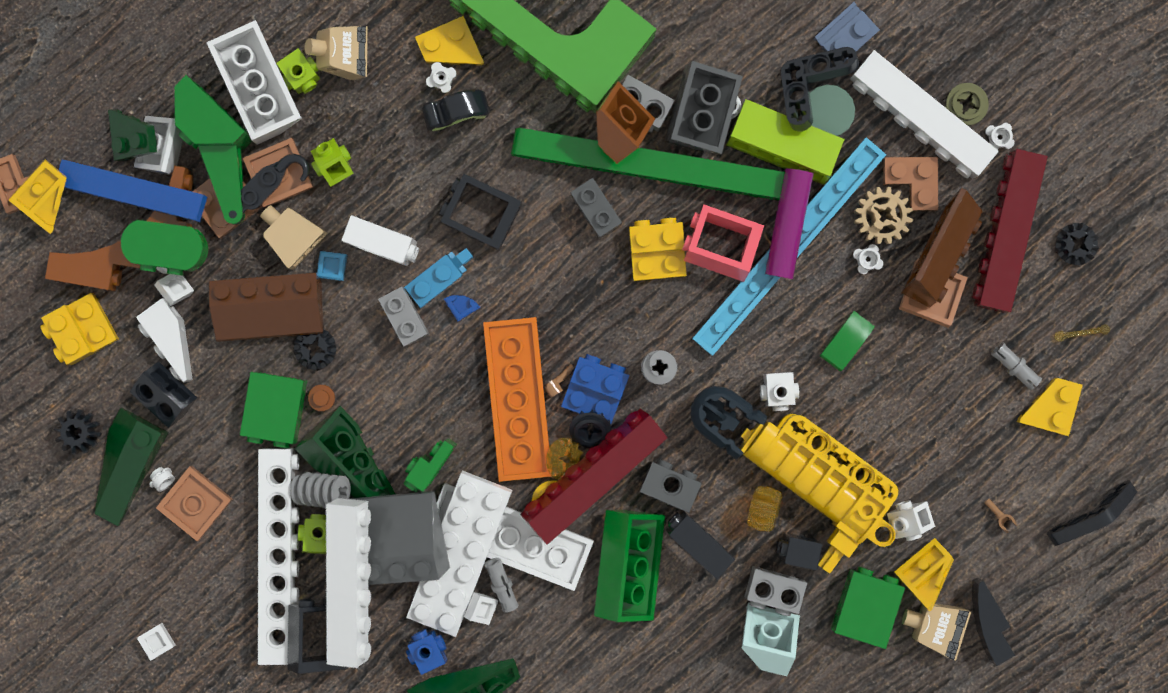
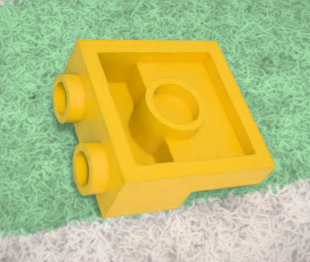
M676 218L660 219L661 224L650 225V220L634 221V227H629L633 281L687 276L686 263L684 261L685 252L682 250L684 245L683 222L677 223Z
M90 293L69 305H64L41 318L44 323L41 325L43 334L47 339H53L56 348L53 349L54 354L61 363L65 361L66 365H74L119 340L94 293Z

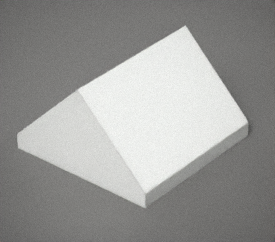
M145 116L144 122L154 125L157 153L137 157L134 168L172 176L174 166L178 164L183 139L178 135L181 130L175 125V119Z

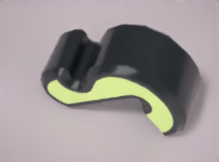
M480 89L452 93L441 100L430 101L422 107L425 124L430 131L442 130L468 119H485L490 114L485 92Z

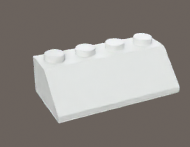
M256 20L206 42L254 143L258 145L278 136L302 119Z

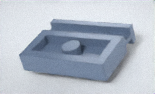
M853 2L817 34L814 40L821 45L824 51L842 47H850L857 51L880 29Z

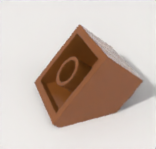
M619 81L614 84L596 112L598 145L616 163H619L640 146L655 121V118Z

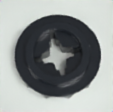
M1083 223L1069 224L1059 232L1056 238L1057 253L1068 264H1086L1095 258L1094 256L1099 249V237L1095 234L1093 228ZM1084 237L1082 246L1085 250L1079 248L1072 251L1075 245L1072 238L1077 240Z
M323 329L321 334L299 335L294 341L293 353L298 363L307 369H322L333 361L336 355V342L333 336L325 329ZM319 337L318 347L322 348L325 353H315L312 359H310L311 350L307 349L308 347L304 345L314 344Z
M593 409L589 413L581 411L578 416H573L569 425V434L573 441L587 448L598 446L612 430L610 420H607L603 413H595ZM592 423L594 427L593 431H591V435H589V431L587 429L588 424Z

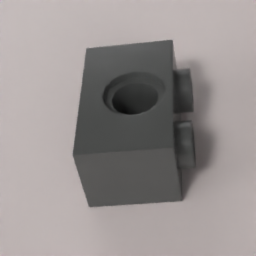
M593 178L570 192V196L598 239H601L622 225L618 215Z
M659 459L657 463L651 461L639 491L689 513L702 484L696 480L698 475L683 469L682 474L672 470L673 464ZM669 477L678 479L679 484L674 491H667L664 488V482Z

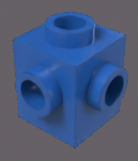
M426 629L411 636L413 640L407 645L409 649L406 650V654L410 663L417 665L421 675L446 663L447 657L444 650L447 647L441 635L437 636L434 630L427 633ZM423 648H428L430 652L424 651Z

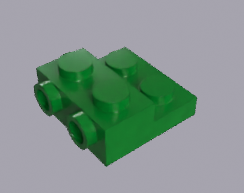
M449 438L444 442L440 440L429 454L433 459L426 454L420 458L417 456L413 458L405 470L409 475L403 484L414 492L418 490L424 492L449 458L457 443Z

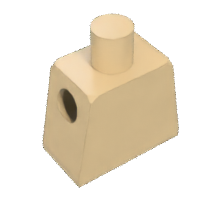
M270 205L260 215L270 226L263 233L264 238L286 267L294 270L328 234L289 207L280 214Z

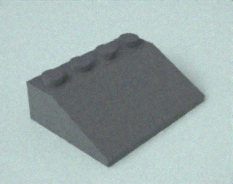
M434 491L352 498V500L368 501V510L371 512V520L368 525V537L371 539L368 563L371 566V574L368 579V585L439 580L450 568Z

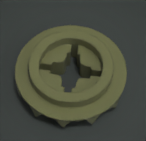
M962 83L954 87L947 95L945 108L966 125L970 126L978 123L985 117L989 101L981 87L973 83ZM971 95L970 104L974 109L969 108L962 114L963 105L959 101H964Z

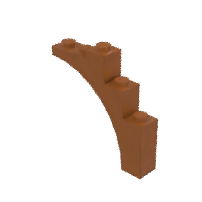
M174 166L169 186L191 191L193 186L191 170L185 167ZM156 211L147 219L150 222L192 227V224L182 222L183 218ZM120 240L113 245L91 252L74 254L50 252L45 279L116 291V286H119L122 280L120 265L139 269L140 265L133 264L126 259L121 249Z

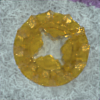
M560 438L552 443L546 456L547 469L552 477L559 480L565 475L566 470L570 466L581 461L580 456L583 452L578 448L579 443L574 442L570 438ZM566 456L570 459V462L565 463L559 458Z

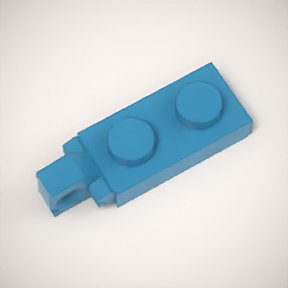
M467 248L456 256L451 252L439 259L404 288L418 306L423 308L463 276L462 274L467 271L463 265L474 257Z

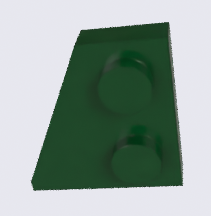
M108 110L114 161H125L157 153L154 125L141 122L140 119L134 116L122 114L120 110Z

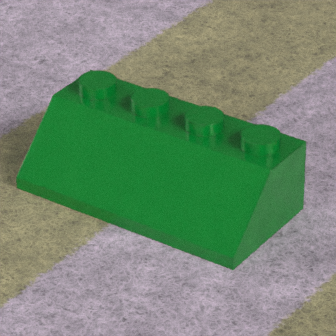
M606 510L595 602V617L615 622L654 621L665 515L627 510Z

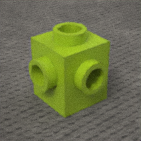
M299 48L276 63L284 74L282 77L289 91L294 88L298 94L301 92L308 93L317 86L316 82L320 80L316 73L319 71L316 67V62L311 56L306 59Z
M334 138L321 143L311 151L315 160L311 164L319 177L323 175L330 187L354 174L348 162L352 159L344 145L339 147Z
M311 514L310 519L304 520V525H299L298 541H303L302 553L326 554V515ZM319 530L322 534V537H314L313 531Z

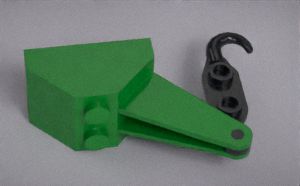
M187 75L175 85V125L181 130L178 135L188 145H192L195 149L199 147L224 219L228 223L238 225L243 222L246 210L259 208L281 185L285 171L291 164L298 163L301 165L303 174L300 180H306L309 174L308 162L301 155L289 154L278 162L263 167L243 187L241 150H245L252 142L249 133L198 83Z

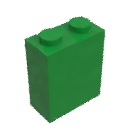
M250 372L240 436H246L247 442L263 444V439L274 441L273 446L289 448L290 444H296L308 380Z
M858 566L857 570L850 568L831 630L836 634L886 649L905 587L898 584V578L886 574L883 575V578L873 576L874 571Z

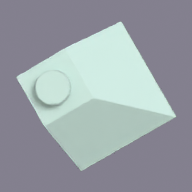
M748 603L742 649L761 670L787 676L796 657L800 615L791 613V616L776 613V609L768 607L760 609Z

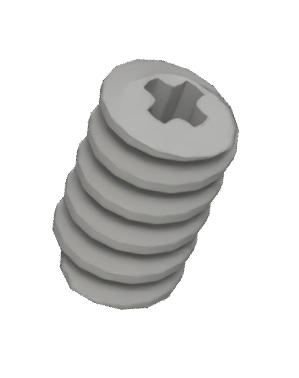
M656 350L648 353L643 358L641 371L647 381L653 384H665L675 377L677 363L670 353ZM656 360H659L660 364H665V369L661 370V375H658L657 371L652 370V366L657 363Z
M311 472L295 476L290 486V494L294 503L326 508V504L335 499H349L351 484L346 476L321 475L320 473L313 474Z

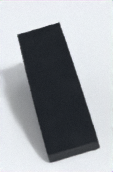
M977 577L972 581V605L976 629L990 662L995 666H999L1015 656L1002 634L1003 631L1011 626L985 582Z

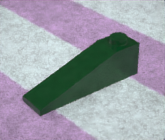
M341 406L337 407L314 427L295 448L321 474L346 476L351 484L350 495L354 498L396 495L384 471L376 466L372 458L374 453L371 447L367 448L360 436L362 431L359 425Z
M122 407L108 431L94 513L116 526H120L169 433Z

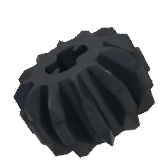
M78 409L76 413L70 410L66 412V418H58L62 427H55L53 430L61 434L55 441H64L62 445L63 451L71 448L73 455L78 454L80 450L83 453H88L89 446L96 447L98 445L93 437H100L102 433L95 431V428L100 426V422H91L94 417L93 413L85 415L83 409ZM77 428L82 430V433L78 434L79 436L74 435V430H77Z

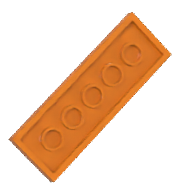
M537 318L483 322L499 482L551 477L552 469Z

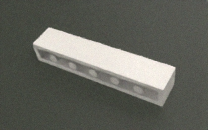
M875 50L850 78L854 82L853 87L858 92L864 95L867 93L875 99L873 103L879 109L891 112L895 116L894 120L904 128L908 126L915 132L914 136L925 145L929 143L936 149L935 153L938 157L946 162L950 160L957 166L955 168L956 171L965 178L971 177L973 179L978 177L999 152Z
M338 498L326 504L327 665L358 668L370 657L371 645L368 643V632L371 627V619L368 617V605L371 600V592L368 590V579L371 574V566L368 563V552L371 547V539L368 537V525L371 520V512L368 510V501Z

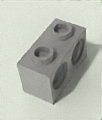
M627 75L623 86L637 97L638 102L646 110L650 106H656L660 109V117L655 119L648 131L651 133L653 130L659 132L675 100Z
M400 287L378 299L403 347H407L430 335L404 287Z
M752 566L745 598L750 601L749 605L765 609L767 605L775 607V612L782 615L791 616L792 612L799 614L807 582L800 578ZM761 582L768 583V592L764 595H757L755 592L756 586ZM787 589L793 590L794 598L790 602H783L781 600L783 591Z

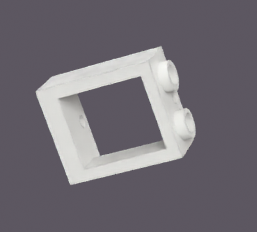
M352 215L341 240L348 245L405 266H409L410 262L414 263L419 252V248L416 246L417 241L413 238Z

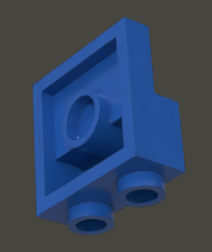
M586 354L585 358L579 357L561 407L579 414L581 411L589 413L593 409L597 414L603 413L604 417L610 420L611 424L630 375L625 374L626 368L613 363H611L610 368L600 365V358Z

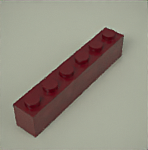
M1015 149L1004 158L1002 169L1006 171L1004 179L1000 180L997 187L998 205L994 206L991 212L990 221L993 222L991 232L987 233L984 247L987 248L986 256L979 263L978 273H981L979 284H975L972 293V299H975L974 306L1002 313L1012 311L1048 158L1046 155Z
M642 409L630 413L623 424L617 429L611 430L598 446L588 450L580 462L570 466L562 478L550 484L545 489V493L537 500L528 503L520 514L521 517L538 537L548 545L667 439V436L653 418Z

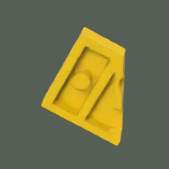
M464 16L415 37L426 63L484 65V61Z
M44 159L12 194L9 201L51 234L60 206L66 176Z
M1054 378L1046 386L1045 391L1036 397L1028 410L1018 417L1017 422L1069 436L1083 385Z
M934 538L894 573L930 612L935 605L954 559Z

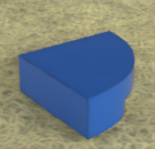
M453 295L444 299L458 322L481 308L473 299L462 295Z

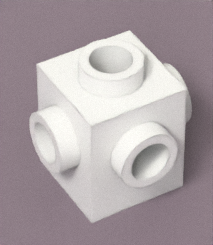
M793 372L763 374L764 385H760L761 401H765L766 406H772L773 411L789 410L788 405H795V399H799V385L794 383ZM781 387L782 395L778 397L776 391Z
M911 500L900 502L895 505V510L887 513L889 524L895 530V539L906 537L907 541L921 538L923 533L935 527L927 501L912 504Z

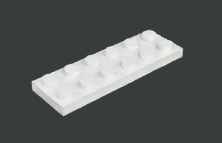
M462 470L441 524L450 568L439 580L420 581L406 618L454 637L457 636L512 493L511 489Z
M444 483L437 501L441 524L455 490V486ZM506 506L487 558H500L503 564L575 591L594 540L565 529L546 545L521 517L520 514L522 512Z

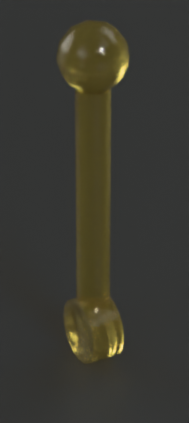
M1104 324L1100 328L1067 333L1057 331L1054 338L1056 341H1064L1065 338L1097 333L1107 335L1110 332V327Z

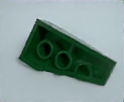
M512 658L431 677L417 683L414 687L408 689L407 692L502 693L520 678L516 662Z

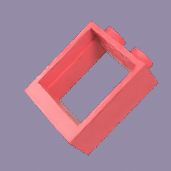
M703 205L700 213L695 212L690 227L694 228L692 236L687 235L682 248L683 251H686L684 261L744 282L750 272L764 225ZM705 221L747 236L739 262L697 247Z

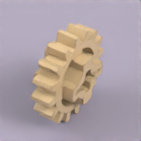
M877 187L874 191L875 195L868 191L865 193L867 200H858L859 205L862 207L854 210V213L860 215V218L856 219L854 224L862 225L858 233L866 232L865 240L869 241L874 237L875 244L879 245L882 239H884L888 245L892 243V236L898 241L902 239L900 231L903 233L909 231L905 223L913 222L912 218L907 217V213H910L913 209L905 207L909 200L908 198L903 200L899 198L901 191L891 194V187H887L884 193H882L881 188ZM876 199H887V201L882 205H879L876 202L873 203V201ZM896 206H897L898 209H899L900 218L897 217L896 210H895ZM885 210L888 220L880 221L881 215L878 212ZM866 213H867L868 215H870V219H871V224H870V226H869V224H868V222H867V219H866ZM883 227L894 229L890 233H879Z

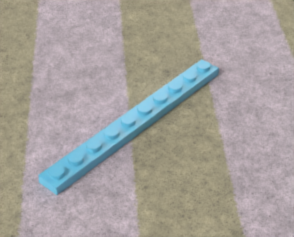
M867 137L807 205L797 258L886 156ZM770 249L751 269L745 281L739 283L692 338L711 356L716 353L780 279L778 276L765 274Z

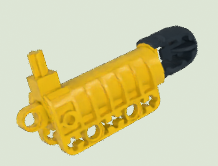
M712 386L705 388L695 397L691 406V420L694 427L704 437L719 448H726L727 454L734 459L744 455L833 521L832 524L837 528L827 540L831 546L818 563V566L830 574L843 555L850 558L858 545L866 538L881 547H886L893 543L895 530L882 519L898 496L897 485L801 415L787 414L775 426L771 422L766 421L767 416L759 410L753 411L752 405L726 387ZM720 397L727 400V407H736L744 413V417L748 420L757 422L752 430L746 428L740 436L744 441L739 448L735 446L733 440L724 438L717 433V426L713 424L708 425L703 421L705 418L710 422L716 420L721 424V430L729 429L732 432L740 423L736 419V412L734 410L728 413L723 409L725 404L719 400ZM793 421L797 422L796 426L799 427L801 430L805 429L806 432L802 434L800 432L793 431L791 423ZM815 436H819L821 439L820 446L814 449L812 447V440ZM829 451L836 452L843 461H848L849 463L846 466L839 464L835 457L830 454L827 455ZM862 468L863 476L857 480L856 472ZM874 483L880 484L884 490L881 494L880 490L875 487L872 488L871 485ZM879 527L888 528L890 533L886 541L880 542L876 539L875 532Z

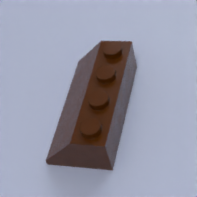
M961 188L946 204L901 292L928 308L936 302L941 303L948 289L944 286L948 279L952 280L959 269L956 263L959 257L963 258L971 245L967 241L971 234L975 235L982 223V221L978 220L982 209L964 188Z
M317 273L209 281V308L217 342L323 333L322 283Z

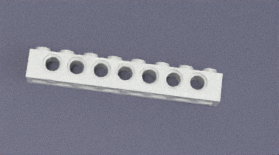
M295 448L258 449V665L288 664V605L298 604L299 588L295 587V577L299 576V561H295V550L299 549L298 534H295V523H299V508L295 507L290 494L291 482L295 477V470H299L300 463L299 454H295ZM276 468L282 469L286 474V478L282 483L274 479L273 474ZM276 495L284 497L286 504L283 509L275 507L273 500ZM275 522L284 524L286 531L283 536H279L274 532L273 526ZM275 549L284 551L286 556L284 562H278L274 559L273 552ZM275 576L284 578L285 587L283 589H279L274 585L273 579ZM278 602L284 605V615H277L274 612V603ZM279 629L284 632V642H278L274 639V630Z

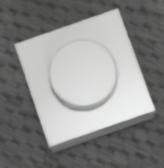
M169 274L158 280L154 285L170 306L189 297L194 292V289L187 280L180 275Z
M473 592L464 617L473 622L489 625L499 600L492 596Z
M163 623L137 637L150 661L176 646Z

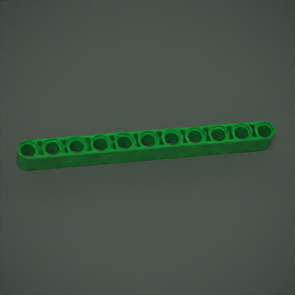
M515 128L511 155L520 158L776 201L780 200L785 172L644 148H637L619 163H616L598 145L597 140L525 128Z

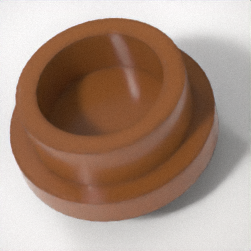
M317 385L309 392V404L317 411H326L333 406L335 393L327 385Z

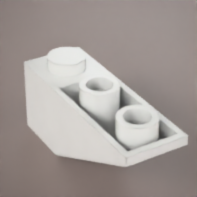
M161 298L136 317L140 322L138 328L145 337H151L156 344L154 350L160 358H166L172 367L169 370L172 375L179 381L190 382L193 378L184 320L173 305L170 306L164 298Z

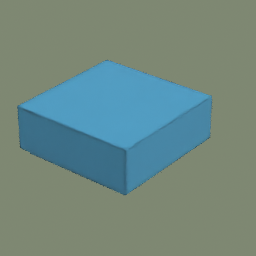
M320 251L317 269L318 277L344 281L347 254Z

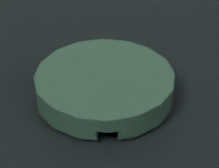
M823 85L810 92L813 123L811 126L836 136H840L849 129L854 120L855 106L853 99L846 90L835 85Z

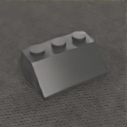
M695 61L686 64L664 142L692 150L722 154L743 76Z

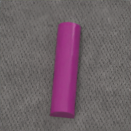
M785 169L765 272L767 275L793 279L814 173L797 169Z

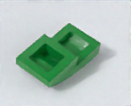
M853 311L839 331L831 338L820 354V357L841 372L860 349L875 326Z

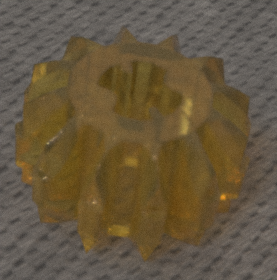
M759 486L755 489L747 517L749 527L762 532H771L774 529L782 502L781 491L768 486Z

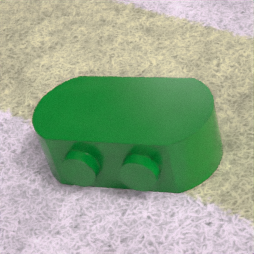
M136 220L126 227L121 237V249L124 256L129 262L140 265V270L156 272L157 267L167 268L166 274L183 276L184 271L193 272L201 267L208 255V243L205 236L193 227Z

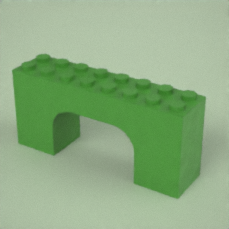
M449 0L451 2L450 6L461 15L466 12L472 18L471 22L482 31L488 29L493 35V40L499 45L511 47L514 51L513 55L524 64L529 61L535 67L534 71L545 80L548 77L552 79L556 84L555 88L563 95L568 96L571 94L577 100L576 104L587 113L591 110L596 114L617 81H622L654 40L656 33L654 26L620 0H609L586 30L570 36L554 32L514 0Z

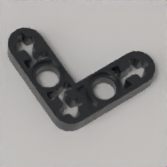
M842 47L792 59L783 64L781 78L786 115L793 130L798 132L805 131L813 123L808 84L848 75L857 70L859 59L853 48ZM849 58V63L843 64L844 59ZM831 61H835L834 64L836 67L832 66ZM824 62L827 64L826 68L820 72L813 70L817 63ZM793 70H797L796 79L798 82H793L792 80ZM793 92H804V95L800 99H790V96ZM796 109H801L802 111L801 121H797L798 112Z
M1130 480L1124 481L1112 488L1094 510L1056 525L1047 532V536L1054 546H1058L1106 527L1118 518L1138 492Z

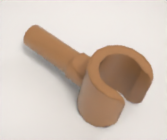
M572 364L559 376L546 384L545 390L550 397L563 391L559 383L575 369Z
M990 499L985 502L999 519V526L1004 532L1009 533L1004 527V523L1008 520L1017 526L1015 519L1011 515L1000 511Z

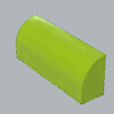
M745 99L727 146L784 169H797L814 173L812 180L825 185L832 174L844 139L813 126L805 131H795L791 128L786 115Z

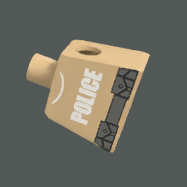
M368 26L332 27L317 32V39L308 38L306 40L305 52L307 55L316 56V67L318 70L348 80L367 77Z
M936 603L929 612L922 604L919 613L906 609L903 614L902 624L914 628L912 638L917 642L956 661L971 612L963 607Z

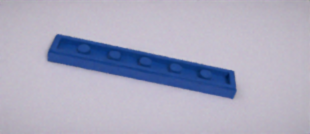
M63 159L59 167V171L66 176L64 186L66 189L196 222L201 221L207 196Z

